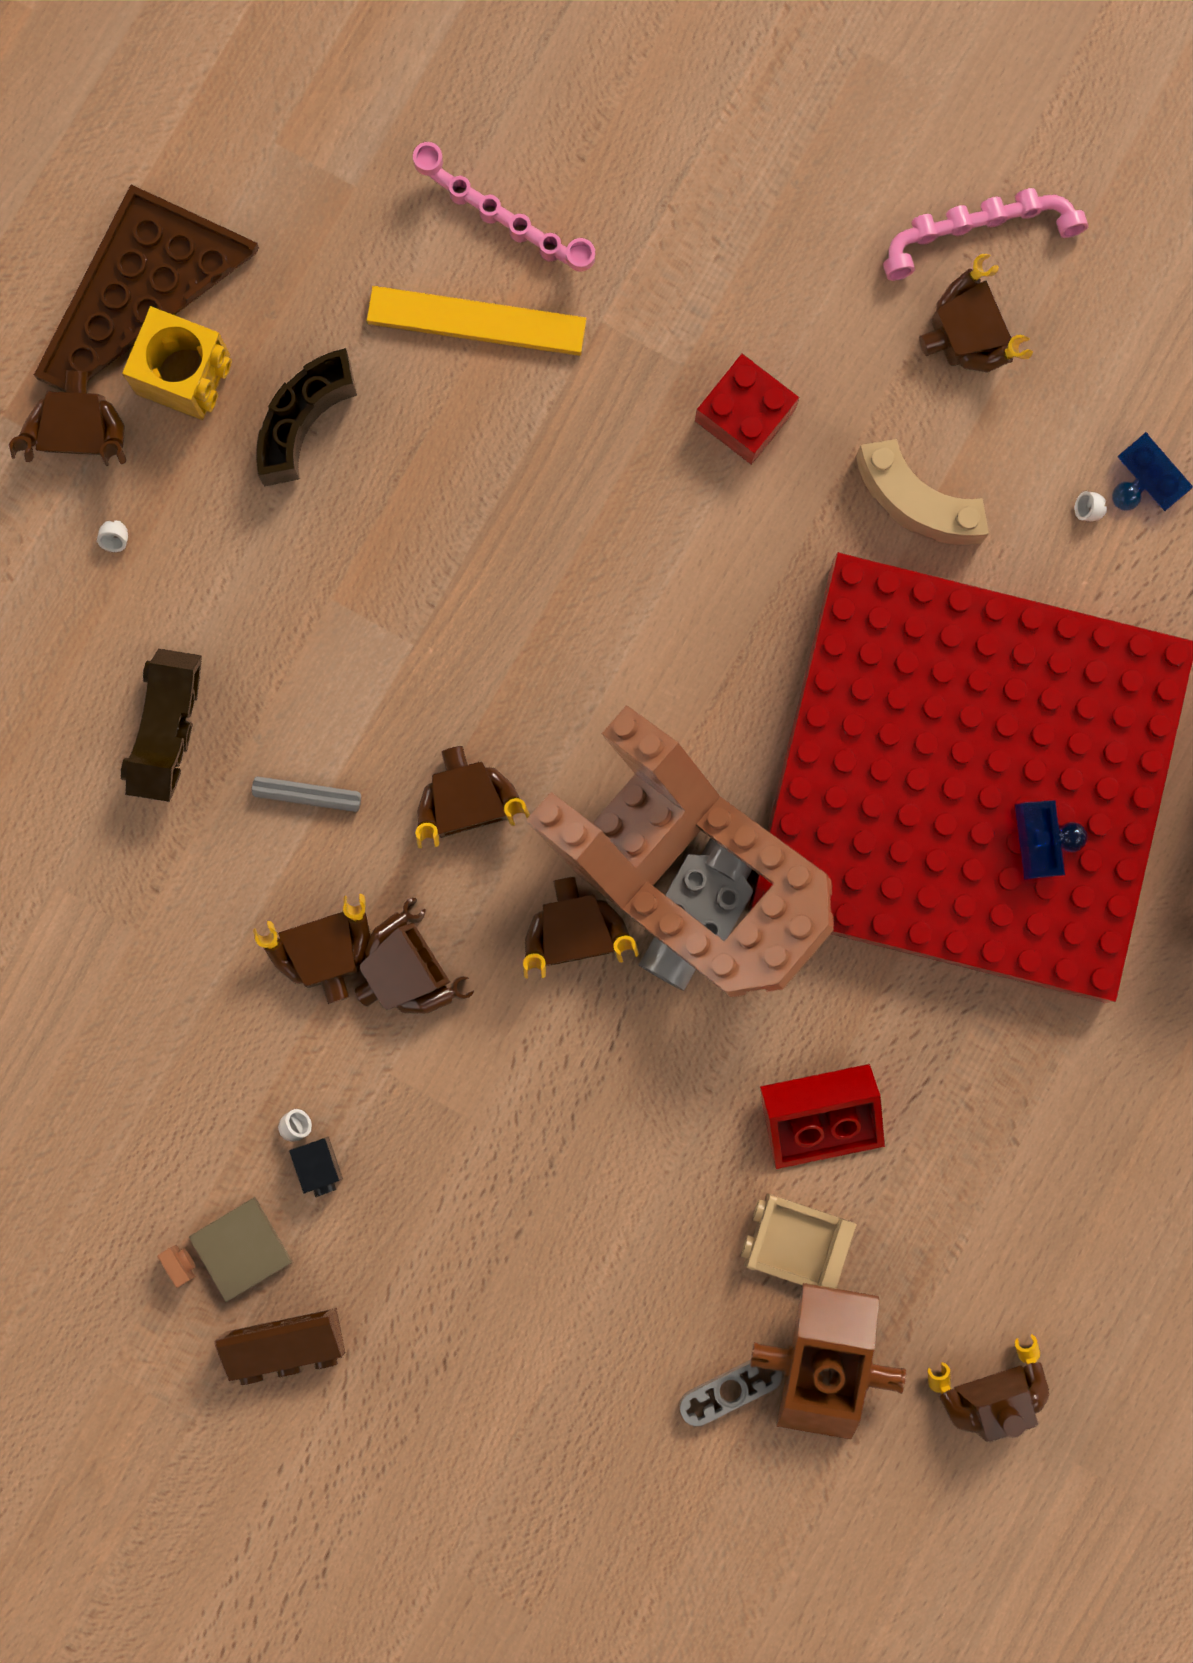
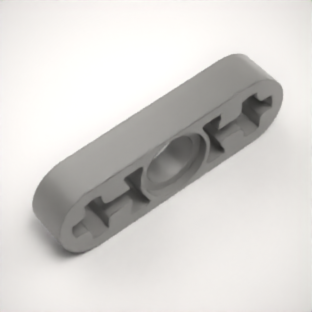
M751 1360L687 1391L680 1400L679 1408L681 1415L688 1424L703 1426L775 1390L781 1383L782 1372H772L770 1374L772 1381L765 1384L762 1379L752 1382L751 1384L756 1390L748 1393L747 1384L739 1374L747 1371V1376L750 1379L759 1373L757 1367H750ZM727 1380H735L741 1385V1395L734 1401H726L720 1396V1387ZM713 1388L716 1401L722 1406L721 1408L714 1410L712 1402L703 1407L704 1415L701 1417H697L695 1413L688 1414L686 1412L691 1407L690 1400L692 1398H696L698 1402H704L710 1399L706 1391Z

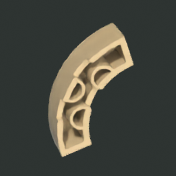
M897 439L860 445L856 454V460L862 479L871 496L877 499L880 505L890 514L889 517L912 533L915 531L926 537L936 539V542L952 545L982 544L989 535L983 498H955L944 495L927 486L908 467L899 449Z

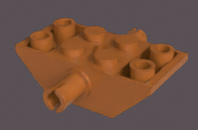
M803 1283L792 1344L786 1349L754 1342V1352L751 1355L750 1367L784 1372L785 1381L776 1423L777 1427L851 1440L861 1421L866 1390L869 1387L903 1393L904 1386L902 1384H905L906 1380L905 1368L900 1369L872 1364L879 1296Z

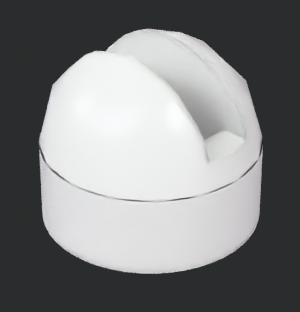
M1082 492L1075 502L1077 518L1090 522L1100 520L1107 512L1106 500L1098 493Z
M118 520L114 522L106 521L99 529L97 543L107 551L120 552L126 547L128 530Z
M293 1109L286 1113L278 1125L280 1135L290 1142L303 1139L309 1135L312 1129L309 1116L300 1109Z

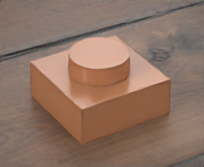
M174 1245L157 1255L176 1288L196 1277L192 1271L195 1268L194 1261L184 1248L179 1250L177 1245Z

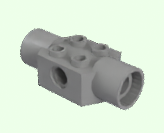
M710 838L701 855L688 854L666 896L725 941L754 892L747 882L752 869ZM656 937L653 938L639 963V966L649 973L683 991L696 970Z

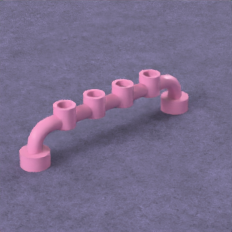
M424 142L415 148L413 161L416 170L422 175L429 176L436 183L449 190L450 198L454 203L463 205L468 202L479 209L480 217L484 222L492 224L498 221L509 228L510 236L514 241H530L540 248V255L546 261L558 259L579 272L586 271L593 266L595 262V248L589 240L577 238L571 241L567 247L563 246L556 234H544L531 225L530 219L526 215H514L501 207L500 201L496 196H484L470 187V182L467 178L463 176L454 177L443 170L442 152L436 144ZM460 187L466 189L463 193L455 192ZM489 206L496 208L493 212H486L484 210ZM518 225L526 227L523 231H517L514 228ZM548 244L556 246L554 250H547L544 247Z
M1034 188L1020 191L1015 196L1016 203L1003 205L1000 197H992L981 203L982 211L969 214L967 207L961 205L947 211V220L934 223L931 214L916 217L911 222L913 228L898 233L891 241L888 249L889 258L883 263L888 280H900L908 277L915 271L911 255L903 253L904 247L916 242L918 244H927L940 236L948 234L954 236L963 235L971 231L972 228L984 225L996 227L1008 219L1016 217L1023 219L1032 218L1041 213V211L1051 209L1061 214L1056 224L1060 236L1068 238L1076 236L1088 228L1084 211L1075 210L1072 203L1064 197L1058 195L1038 197Z

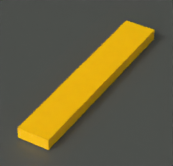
M372 286L367 315V323L369 325L577 356L582 354L587 317Z

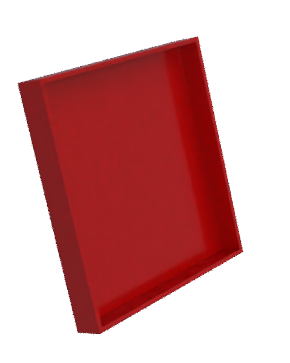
M838 552L832 561L767 831L818 867L831 879L832 895H830V909L833 915L834 926L831 935L1104 1003L1116 1002L1193 663V641ZM758 873L747 914L773 885Z

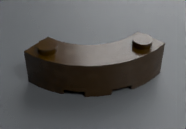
M346 348L320 356L304 365L302 371L296 374L287 384L284 383L270 402L269 410L258 433L256 451L258 476L264 486L299 480L300 450L312 424L331 406L345 399L357 396L351 362Z
M158 648L151 661H146L143 670V682L147 683V691L142 719L129 758H124L121 766V780L126 781L125 795L170 802L181 775V768L175 767L180 766L183 752H187L193 723L186 721V718L191 717L194 701H197L202 655Z

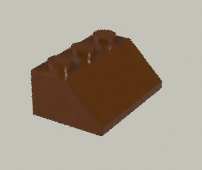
M337 1308L226 1331L215 1340V1346L228 1380L240 1379L241 1385L263 1381L262 1374L276 1371L278 1377L300 1373V1366L314 1364L315 1369L332 1367L338 1364L337 1358H342L346 1353Z

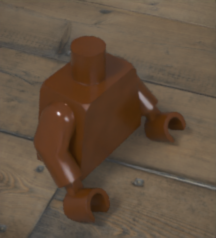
M66 371L65 392L47 391L45 398L37 402L25 420L19 436L14 437L9 443L11 458L14 459L17 452L25 450V461L31 462L34 459L32 447L36 445V450L41 452L101 455L106 466H109L108 461L110 457L117 455L120 464L126 463V456L122 448L124 446L125 426L113 404L106 401L105 396L87 393L88 372Z
M416 898L408 899L404 903L402 913H394L372 931L365 949L366 959L360 964V971L367 981L355 989L358 1000L364 1006H369L379 1000L386 1010L397 1007L402 1013L428 1014L452 1003V999L455 997L457 999H466L474 993L473 990L465 995H461L457 991V984L460 981L469 979L464 976L455 979L450 988L445 986L450 983V980L414 924L422 921L426 909H423L417 915H411L408 912V908L417 902Z

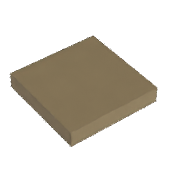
M256 1197L189 1236L190 1241L226 1302L293 1262Z

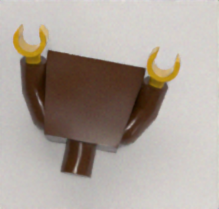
M990 254L978 255L973 262V269L966 270L954 280L936 303V311L931 320L934 331L919 336L920 346L925 356L943 350L951 366L961 365L964 369L986 373L1011 363L1013 357L1026 360L1032 356L1033 351L1030 349L1019 353V345L1030 338L1021 334L1011 338L987 281L981 282L980 280L982 276L991 277L998 272V265L992 266L987 272L982 268L984 260L989 258Z
M463 746L452 747L441 752L446 771L432 775V783H429L424 788L417 810L418 827L415 831L418 848H422L421 842L426 838L434 839L435 847H438L440 844L439 836L442 838L508 820L510 825L514 826L513 817L515 814L524 813L526 818H528L530 813L525 802L520 799L514 785L496 768H485L483 762L468 765Z
M567 877L553 881L557 902L544 904L543 911L535 914L525 937L523 973L524 978L528 979V971L532 968H538L541 970V978H545L546 966L615 953L617 960L622 963L624 962L621 955L623 951L633 950L635 957H638L639 952L636 942L630 937L622 917L606 901L596 900L594 895L579 897L575 877Z
M359 894L360 905L351 906L347 902V896H344L343 912L279 932V938H277L274 924L271 921H267L268 928L271 931L270 934L261 936L257 933L256 928H254L255 941L260 947L264 948L274 966L293 983L304 984L307 988L322 984L328 1004L347 999L349 994L343 977L358 972V965L366 958L365 949L371 936L365 913L366 898L363 894Z
M1031 1334L1033 1345L1028 1349L1020 1347L1018 1338L1015 1340L1018 1357L1023 1363H1026L1024 1368L1020 1365L956 1386L954 1389L950 1387L951 1374L950 1368L946 1363H941L943 1375L941 1377L934 1376L931 1369L928 1368L929 1388L934 1392L941 1393L939 1398L954 1426L961 1430L977 1433L985 1441L992 1442L1007 1436L1018 1437L1025 1430L1035 1428L1038 1425L1036 1413L1042 1411L1049 1398V1388L1043 1366L1037 1362L1040 1357V1348L1034 1335Z

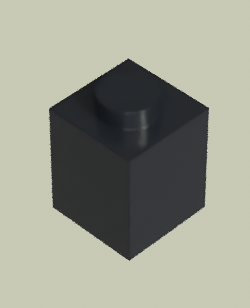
M329 1137L289 1150L303 1193L313 1191L315 1197L337 1190L335 1182L342 1180L343 1177Z

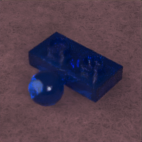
M1147 432L1117 456L1136 478L1133 482H1122L1114 488L1112 500L1114 505L1120 510L1129 511L1136 508L1141 501V493L1147 490L1160 507L1166 511L1193 489L1192 484Z
M1055 800L1016 804L1015 810L1024 879L1065 875L1062 849L1068 852L1081 850L1088 838L1085 828L1079 823L1068 822L1059 829Z

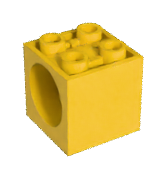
M150 306L122 374L136 395L203 420L206 412H211L216 405L218 398L216 388L220 379L227 377L232 359L229 358L230 353L219 332ZM185 349L199 352L202 361L198 370L191 377L179 382L163 380L160 368L169 355Z

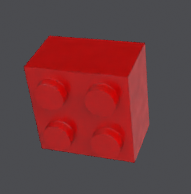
M741 353L697 408L695 422L752 465L796 410L800 397Z

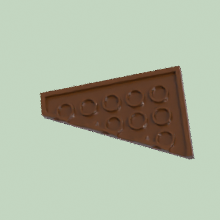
M131 184L34 376L36 379L65 392L66 371L88 372L89 380L134 346L150 306L176 315L256 255L259 249L258 243Z

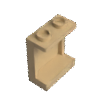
M768 1193L765 1201L759 1199L752 1221L758 1222L754 1236L747 1235L741 1251V1257L746 1258L744 1264L746 1268L755 1269L800 1285L807 1283L837 1288L857 1224Z

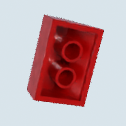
M870 1064L760 1086L763 1113L776 1169L885 1147L881 1095Z

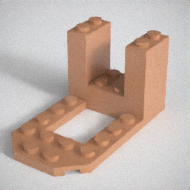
M626 705L602 732V735L635 773L630 781L593 823L552 792L547 795L526 821L583 880L728 996H744L746 992L765 989L767 992L784 989L834 930L833 915L830 909V895H832L831 879L818 867L723 799L676 740ZM700 831L773 884L725 941L654 887V884Z

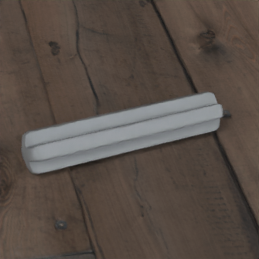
M255 777L252 784V795L259 798L353 812L359 811L361 805V794L358 791L265 777Z

